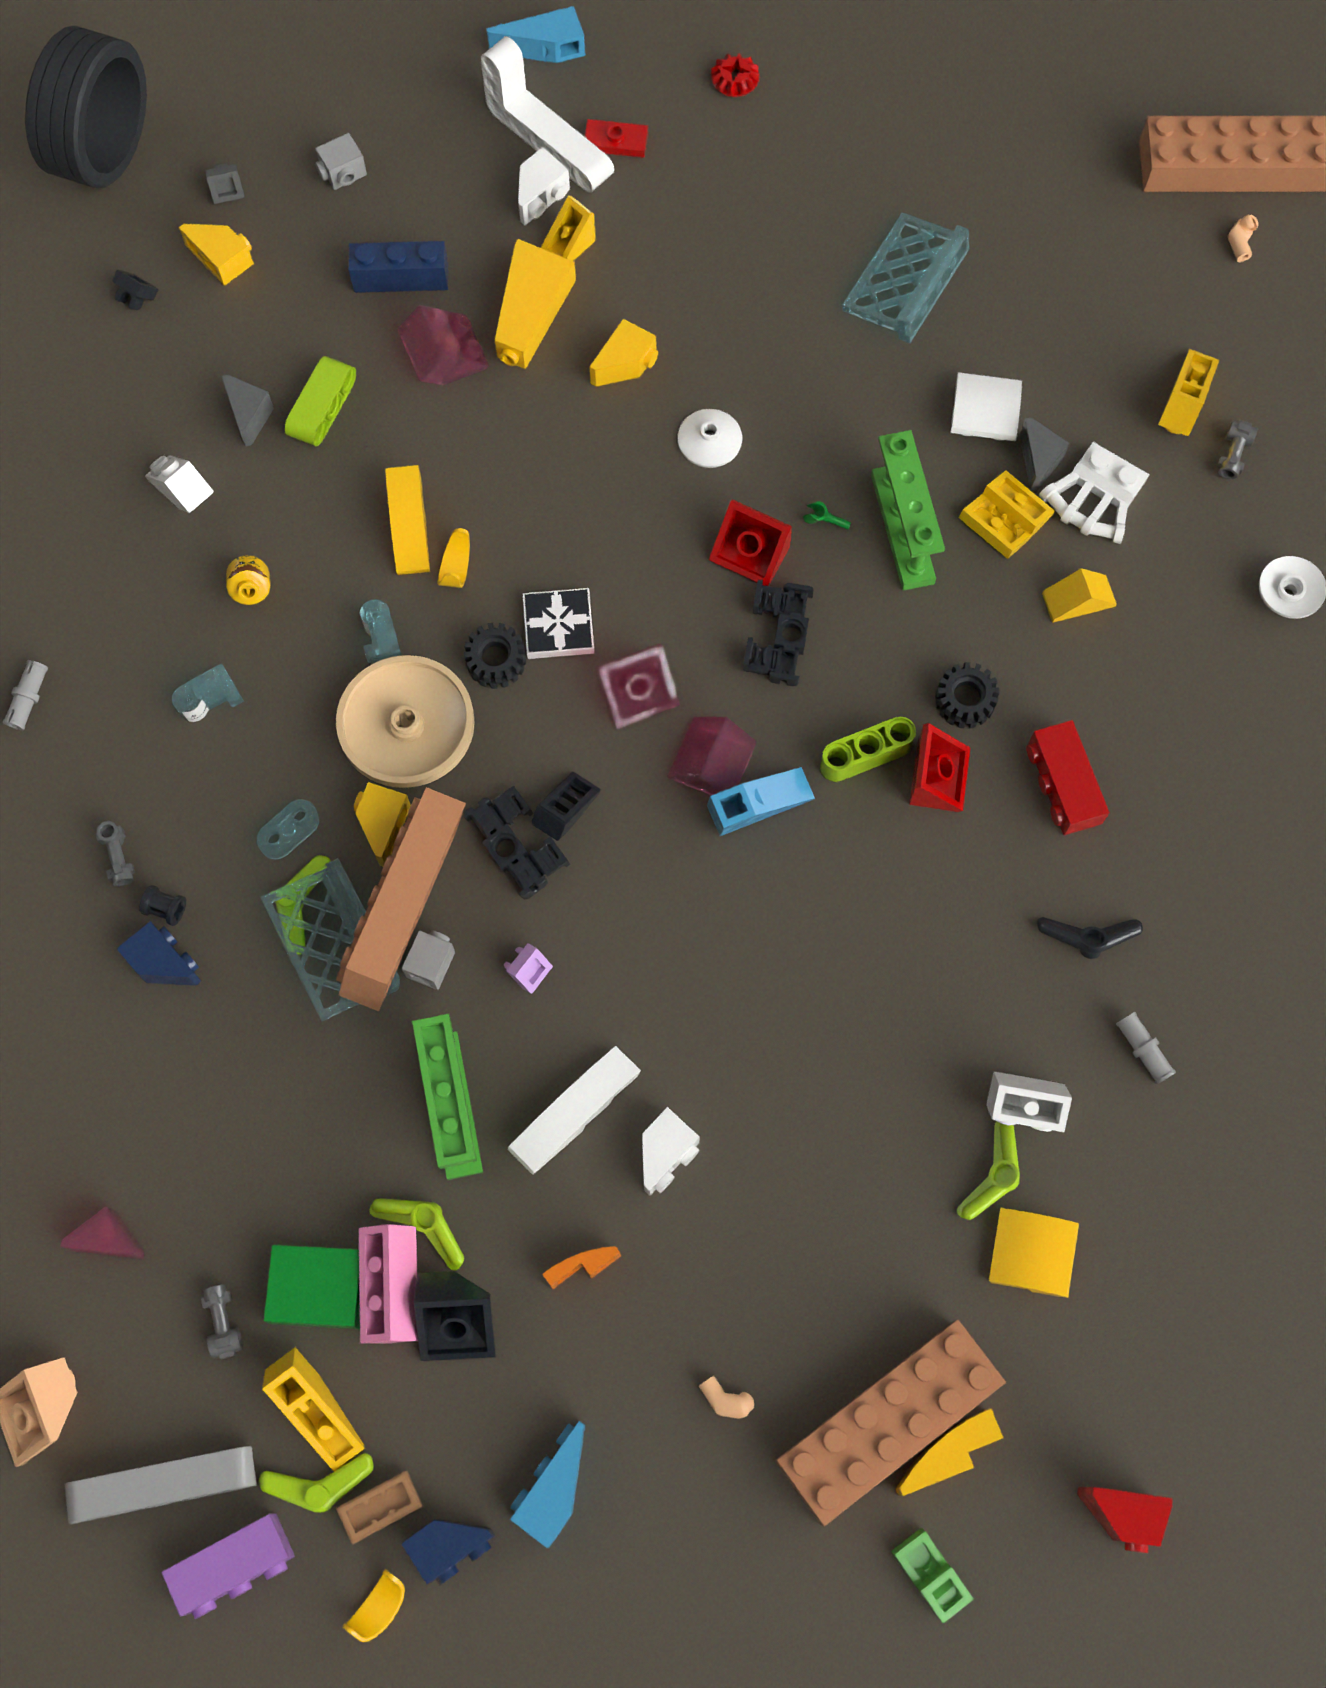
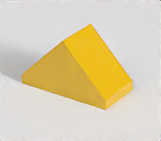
M568 196L541 248L574 261L596 241L594 214L574 197Z
M1082 568L1042 592L1052 623L1113 608L1117 605L1106 575Z

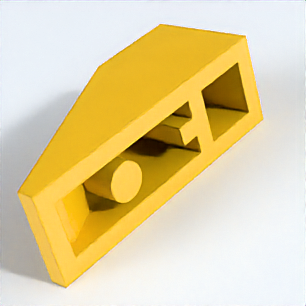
M1189 349L1158 425L1165 427L1167 431L1173 434H1183L1189 437L1205 402L1219 363L1218 359Z
M296 1347L265 1369L263 1391L333 1471H336L364 1449L365 1445L324 1381Z

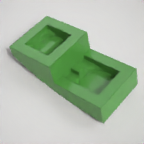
M920 1528L891 1551L942 1623L946 1622L973 1600V1597L960 1578L945 1561L924 1529Z

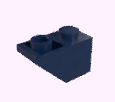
M150 921L116 948L146 983L196 986L201 982L200 978L195 974V971L200 967L186 951L181 956L173 948L178 941L165 926L158 930Z
M437 1519L404 1541L402 1546L426 1584L436 1580L439 1585H442L459 1572L456 1564L469 1556L473 1562L490 1550L492 1547L488 1541L495 1534L492 1529Z

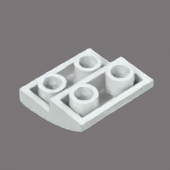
M958 372L951 433L964 436L987 437L995 440L1016 441L1022 381Z

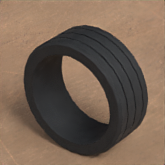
M73 25L64 27L53 35L42 49L29 81L25 107V127L30 152L37 165L44 172L101 189L116 181L130 164L142 134L147 103L144 66L137 50L130 42Z

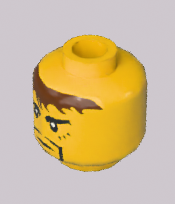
M245 555L237 557L230 563L226 572V588L231 598L244 605L258 604L266 598L270 590V573L267 565L261 559Z

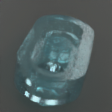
M302 799L289 803L258 832L257 845L261 852L270 859H281L292 852L317 829L320 818L315 806L311 802ZM301 811L306 813L303 819H294L296 813ZM274 834L280 836L277 842H268L270 836Z

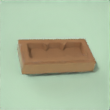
M404 1471L336 1509L351 1543L355 1544L424 1506L408 1471Z

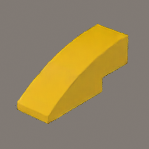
M419 466L385 468L397 575L430 572L426 516Z
M986 1409L963 1420L942 1434L926 1448L907 1470L896 1487L898 1496L907 1495L974 1468L968 1452L1003 1439L992 1409Z

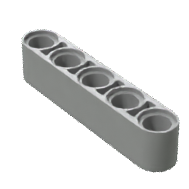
M252 1446L214 1452L64 1484L68 1524L257 1486Z

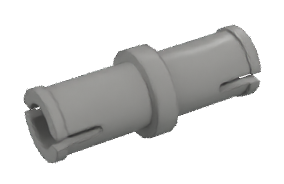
M27 660L19 685L12 690L11 694L14 697L3 720V724L24 731L32 706L39 701L38 691L45 673L48 671L47 666L36 661Z
M1136 1012L1116 1023L1135 1050L1132 1054L1135 1058L1139 1057L1156 1084L1161 1083L1176 1073L1158 1048L1159 1041L1156 1037L1152 1039L1137 1017Z

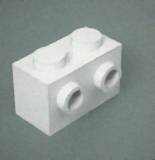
M993 1072L986 1106L991 1119L1005 1125H1026L1045 1132L1051 1130L1064 1132L1072 1097L1066 1085L1062 1083Z

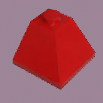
M1078 1487L1077 1495L1112 1540L1125 1542L1124 1550L1148 1553V1545L1161 1547L1172 1509L1173 1498L1097 1487Z

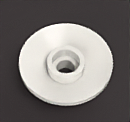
M703 409L692 413L682 422L678 431V445L681 453L688 461L700 467L715 468L729 463L736 457L742 444V432L736 420L729 414L716 409ZM714 431L716 433L713 435H707L705 432Z
M1285 556L1275 559L1265 567L1259 579V592L1264 603L1273 612L1287 618H1304L1312 615L1322 606L1326 598V581L1322 572L1310 561L1300 557ZM1284 589H1290L1294 595L1288 594Z

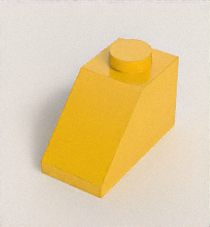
M183 224L179 227L186 247L224 286L254 264L250 254L252 247L243 234L237 235L229 226Z
M623 319L590 365L591 384L597 387L640 377L647 367L651 368L658 357L656 335Z
M368 782L365 791H360L356 797L354 811H356L355 814L379 865L384 867L387 857L392 855L395 840L400 828L405 823L411 804L406 794Z

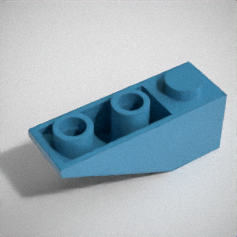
M574 6L506 24H499L486 29L489 49L503 37L507 36L518 45L523 58L559 63L585 56L584 33Z
M800 767L742 783L710 796L707 807L719 835L723 836L814 800L815 797L803 769Z
M578 1421L575 1427L570 1423L565 1427L556 1441L561 1446L553 1459L546 1455L533 1474L538 1479L530 1492L523 1488L510 1507L515 1511L510 1520L546 1548L552 1545L573 1514L585 1425Z

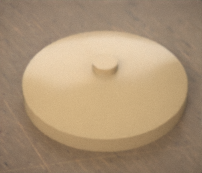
M411 655L395 656L373 663L361 671L349 683L342 694L337 708L336 729L339 742L346 757L362 775L385 786L398 788L417 787L438 780L461 761L473 737L474 711L466 687L449 668L425 657Z

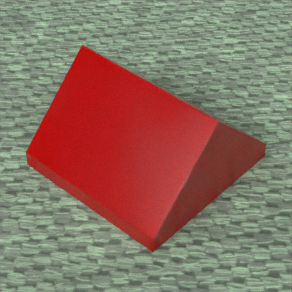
M732 499L709 561L755 582L763 580L762 585L769 586L790 548L792 526Z
M930 723L923 724L917 742L909 805L961 812L964 807L971 748Z

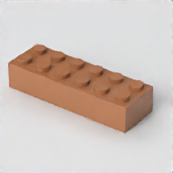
M1147 116L1139 139L1144 192H1326V116Z
M427 787L421 799L416 797L413 799L405 826L400 828L392 855L387 857L378 886L375 885L370 895L365 916H361L353 935L355 937L351 947H347L339 967L341 968L336 978V981L342 983L339 996L376 1011L380 1010L454 839L466 803Z
M956 1320L777 1458L775 1462L820 1525L826 1526L1003 1386L1006 1381L962 1323Z

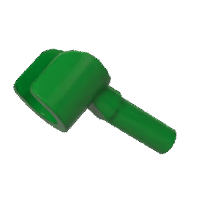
M817 501L806 505L812 508L816 514L804 515L803 519L806 523L813 524L825 521L844 529H849L851 522L829 513L823 502Z

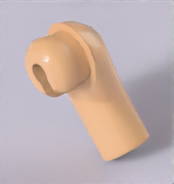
M1246 215L1243 219H1239L1228 234L1229 243L1238 262L1246 261L1252 256L1247 241L1258 227V221L1253 215Z
M715 1376L699 1385L715 1413L720 1416L741 1419L746 1417L754 1408V1399L749 1393L742 1392L740 1395L725 1393Z

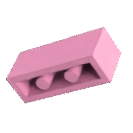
M387 1224L359 1228L360 1343L418 1341L414 1310L417 1278L416 1227Z

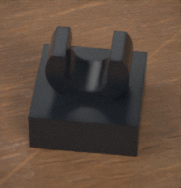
M117 270L112 282L121 287L116 292L115 300L125 303L130 295L131 302L128 308L136 311L142 307L143 298L154 300L159 290L139 276L125 271Z

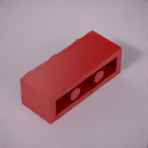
M1073 720L1034 731L1026 747L1030 762L1036 764L1039 770L1038 780L1042 793L1048 795L1052 807L1050 811L1054 824L1061 827L1063 835L1103 824L1110 812Z

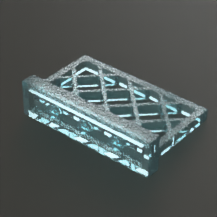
M902 212L842 304L843 311L898 332L900 340L911 343L968 253L969 229L957 225L953 231ZM906 225L917 229L918 234L902 238L900 232ZM936 237L946 240L943 245L931 249L927 240ZM922 242L924 251L908 255L906 246ZM901 248L904 257L887 262L885 257L887 252ZM929 259L930 266L927 269L915 272L912 263ZM907 265L910 274L893 278L891 269ZM886 271L889 280L872 285L871 277ZM914 282L916 288L913 292L903 295L899 294L897 286ZM892 288L895 297L878 302L875 293ZM871 295L873 304L864 307L854 304L858 298ZM897 305L900 308V313L896 319L885 316L882 312L884 309Z
M339 859L326 863V868L261 896L265 910L321 1021L359 1005V1003L341 997L339 1003L324 1009L319 999L323 986L340 991L341 984L326 978L332 963L340 966L342 959L335 957L340 942L352 944L357 924L361 916H365L366 913ZM323 881L328 891L323 903L305 897L308 887ZM301 890L300 895L295 894V892H298V891ZM282 898L297 901L291 917L277 913L272 903ZM330 899H332L335 906L328 905ZM302 903L321 909L315 925L296 919ZM326 911L341 917L343 922L339 933L320 927ZM281 921L288 923L286 930L284 929ZM293 925L312 931L306 947L291 943L289 935ZM345 929H347L350 936L344 935ZM317 933L336 939L330 955L311 949ZM296 952L303 953L301 961ZM308 955L327 961L321 978L306 973L304 965ZM397 972L386 995L399 990L400 977ZM311 982L318 984L316 991Z

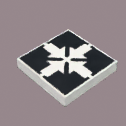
M589 588L523 593L528 659L594 654Z

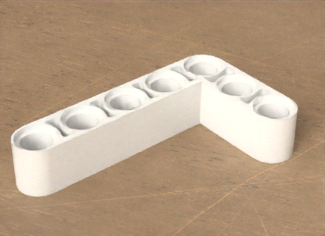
M503 37L481 56L486 103L491 113L536 151H539L542 147L545 148L568 169L569 178L587 192H592L614 173V166L603 151L526 90L522 52L511 38Z

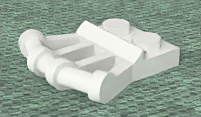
M1093 442L1072 473L1058 482L1046 486L1039 496L1044 502L1050 503L1061 517L1060 521L1067 525L1070 522L1081 529L1080 533L1086 536L1091 534L1111 538L1112 542L1121 544L1125 531L1127 508L1146 482L1149 474ZM1075 484L1082 486L1070 505L1060 495ZM1092 492L1102 498L1093 513L1086 517L1078 512V509L1089 493ZM1110 503L1117 507L1114 525L1098 522Z

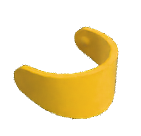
M462 528L453 530L441 561L438 585L457 588L464 586L470 552V538L467 530Z
M385 1569L370 1595L353 1617L342 1627L361 1642H367L377 1637L392 1622L402 1604L405 1592L402 1582Z

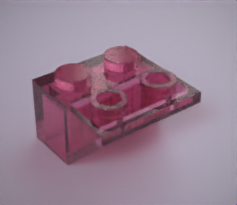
M419 305L397 329L416 374L422 382L446 385L484 371L489 367L483 353V348L479 344L472 329V324L466 315Z

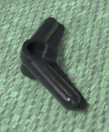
M1045 917L1039 918L1037 921L1038 930L1041 933L1079 949L1081 954L1089 959L1098 958L1101 952L1132 939L1143 932V925L1137 919L1128 920L1102 929L1093 926L1081 929Z

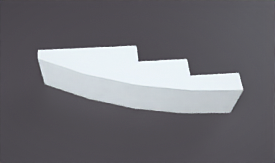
M615 1046L539 1115L509 1145V1152L532 1175L535 1174L576 1138L592 1119L610 1105L613 1098L636 1079L641 1070Z

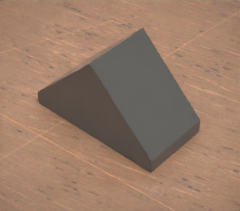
M222 376L245 446H250L274 410L269 393L233 376Z
M1025 418L1020 432V439L1029 487L1034 492L1042 486L1062 462L1069 442L1035 419Z

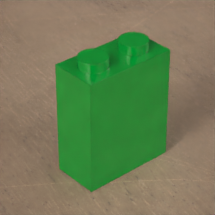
M272 1245L264 1322L273 1325L360 1329L359 1250Z

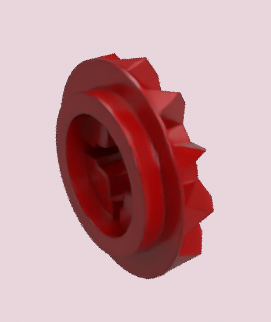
M740 52L737 56H730L727 53L724 59H717L715 66L711 69L712 83L724 95L731 97L747 95L756 88L759 82L758 65L753 63L751 56L743 58ZM734 69H738L739 73L735 77V81H733L731 73Z

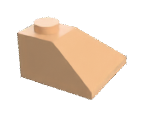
M64 1357L25 1369L0 1388V1425L15 1467L25 1464L54 1443L60 1435L77 1395L74 1374L68 1369Z

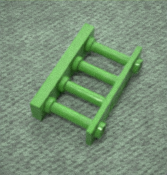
M908 430L879 436L878 441L885 467L872 469L871 478L902 590L934 585L936 576L930 554L944 552L945 546L912 431Z
M449 1014L412 1021L438 1168H445L447 1180L483 1173L458 1032H453Z

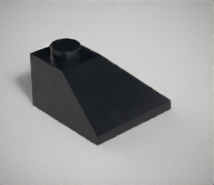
M455 1271L417 1273L414 1310L421 1361L496 1357L490 1293Z

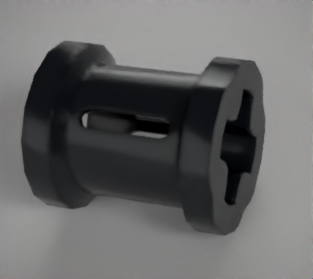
M150 885L141 898L139 912L146 916L152 914L166 919L167 924L175 926L184 914L186 897L181 895L174 897L160 892L157 886Z

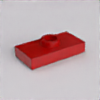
M587 120L585 138L605 154L645 157L648 125Z

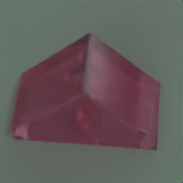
M106 1206L63 1238L60 1246L72 1252L144 1259L145 1253L117 1212Z

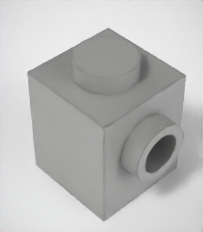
M349 133L316 147L319 160L315 163L316 169L323 181L328 179L334 190L350 185L355 180L367 175L363 155Z
M433 930L429 934L419 931L402 967L405 977L439 990L455 954L453 945L449 942L450 938Z

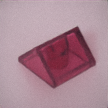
M661 643L597 666L598 685L617 729L680 705Z
M694 717L670 769L668 778L709 795L735 787L740 783L757 741L727 717Z

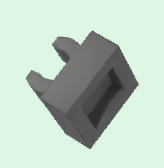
M226 162L214 165V169L205 170L214 204L245 198L236 164L227 165Z

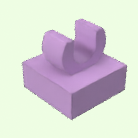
M527 943L524 948H516L515 951L518 956L512 964L505 962L504 967L507 969L506 972L522 989L532 994L553 966L536 947Z

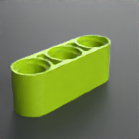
M323 356L287 417L285 434L315 447L319 446L354 385L356 368L328 356Z
M895 717L831 742L823 750L820 764L821 774L829 781H843L905 756L911 750L915 739V725L906 717ZM901 733L907 740L902 742L896 741L892 738L891 734ZM862 745H870L876 752L866 754L861 751L860 747ZM839 757L845 764L839 767L833 766L828 759Z

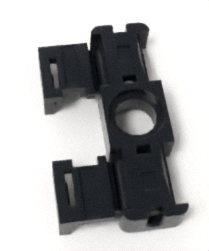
M758 580L753 614L762 615V611L774 613L773 617L779 615L774 648H772V645L760 648L757 646V643H753L752 637H748L743 671L768 675V671H770L769 680L771 683L780 684V680H786L787 686H797L800 676L795 675L798 654H804L809 618L804 617L807 597L812 598L814 590L811 586L786 583L782 592V588L763 586V580ZM763 594L764 598L762 608H759V604H761V598ZM793 627L800 632L801 637L796 641H788L783 638L782 632L786 628ZM753 649H754L755 652H754L753 663H749V662H750V659L752 658V652H753Z
M512 786L493 800L494 805L489 798H483L478 802V808L473 809L471 807L465 811L464 818L468 822L470 820L474 821L486 838L482 842L504 873L509 870L523 890L519 895L523 899H529L548 884V880L544 876L545 874L548 877L562 866L568 867L571 864L551 837L543 841L545 846L538 851L530 850L531 854L529 855L508 824L513 825L514 822L512 820L518 815L523 814L525 816L528 814L531 816L534 813L517 789ZM515 796V797L517 798V799H515V800H516L517 803L520 805V807L522 808V810H520V808H519L518 805L515 803V801L513 800L512 797ZM503 840H511L515 844L514 852L508 857H501L497 854V846ZM551 845V850L554 852L558 859L554 857V855L547 846Z

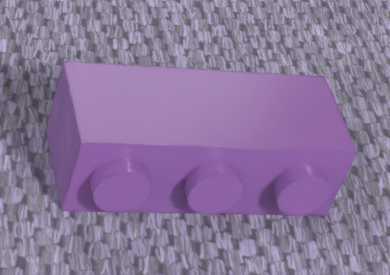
M268 1514L164 1570L162 1575L180 1617L193 1613L194 1618L197 1619L217 1608L214 1601L229 1594L230 1599H234L252 1589L250 1581L264 1574L266 1580L284 1572L288 1569L285 1562L294 1558L295 1555L277 1514Z

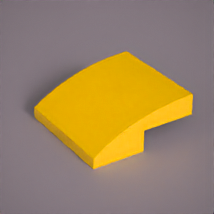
M1005 470L986 486L982 495L962 510L959 519L1008 559L1051 518L1055 510Z
M1000 1208L989 1281L993 1284L1023 1288L1035 1293L1068 1298L1079 1224L1055 1217Z

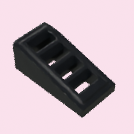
M572 771L537 805L532 818V825L556 841H559L599 795L601 789ZM570 787L579 792L580 794H582L584 797L582 798L575 792L571 791Z

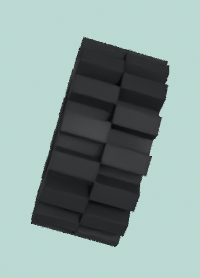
M487 623V630H484L482 625L477 628L478 634L475 635L471 632L468 636L470 642H465L464 658L468 672L471 673L472 679L475 682L479 679L481 686L486 687L487 683H490L491 689H497V684L502 683L503 688L509 686L508 681L510 679L515 683L518 680L517 674L522 675L524 672V665H526L524 643L519 634L516 635L515 629L512 627L506 630L505 624L499 623L498 628H494L493 623ZM492 646H501L507 650L508 658L501 665L490 666L482 659L484 651Z
M964 662L962 668H960L958 663L953 665L951 671L947 669L944 672L943 678L941 677L936 690L935 698L937 700L935 705L937 709L941 708L939 714L942 718L946 715L949 717L947 723L953 725L954 721L959 722L958 728L964 729L965 724H969L970 728H975L978 722L982 725L986 722L987 718L991 717L999 699L1000 689L999 687L996 688L998 683L996 677L990 679L992 672L989 669H986L983 673L980 671L982 665L976 663L975 668H970V662ZM962 685L972 686L979 692L980 700L972 706L962 705L955 698V689Z

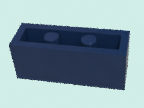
M445 242L349 243V274L354 293L448 290V258Z

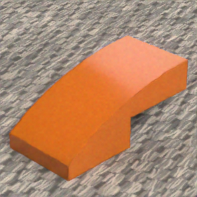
M616 1246L592 1249L563 1260L545 1271L542 1275L552 1289L556 1288L582 1267L592 1279L620 1258L621 1254Z

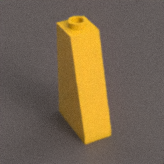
M520 239L516 241L495 336L497 358H500L502 362L509 366L516 365L523 369L527 368L576 281L575 262Z

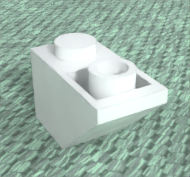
M543 147L520 165L518 204L520 221L523 225H526L532 219L540 217L548 206L556 200H561L570 189L568 169Z
M170 455L168 457L161 456L150 465L151 471L145 475L149 482L179 510L188 513L193 511L214 492L188 460Z
M668 1107L642 1133L644 1191L649 1196L655 1190L659 1193L664 1191L675 1178L671 1174L672 1171L680 1163L684 1166L688 1165L700 1151L696 1147L699 1144L700 1137Z

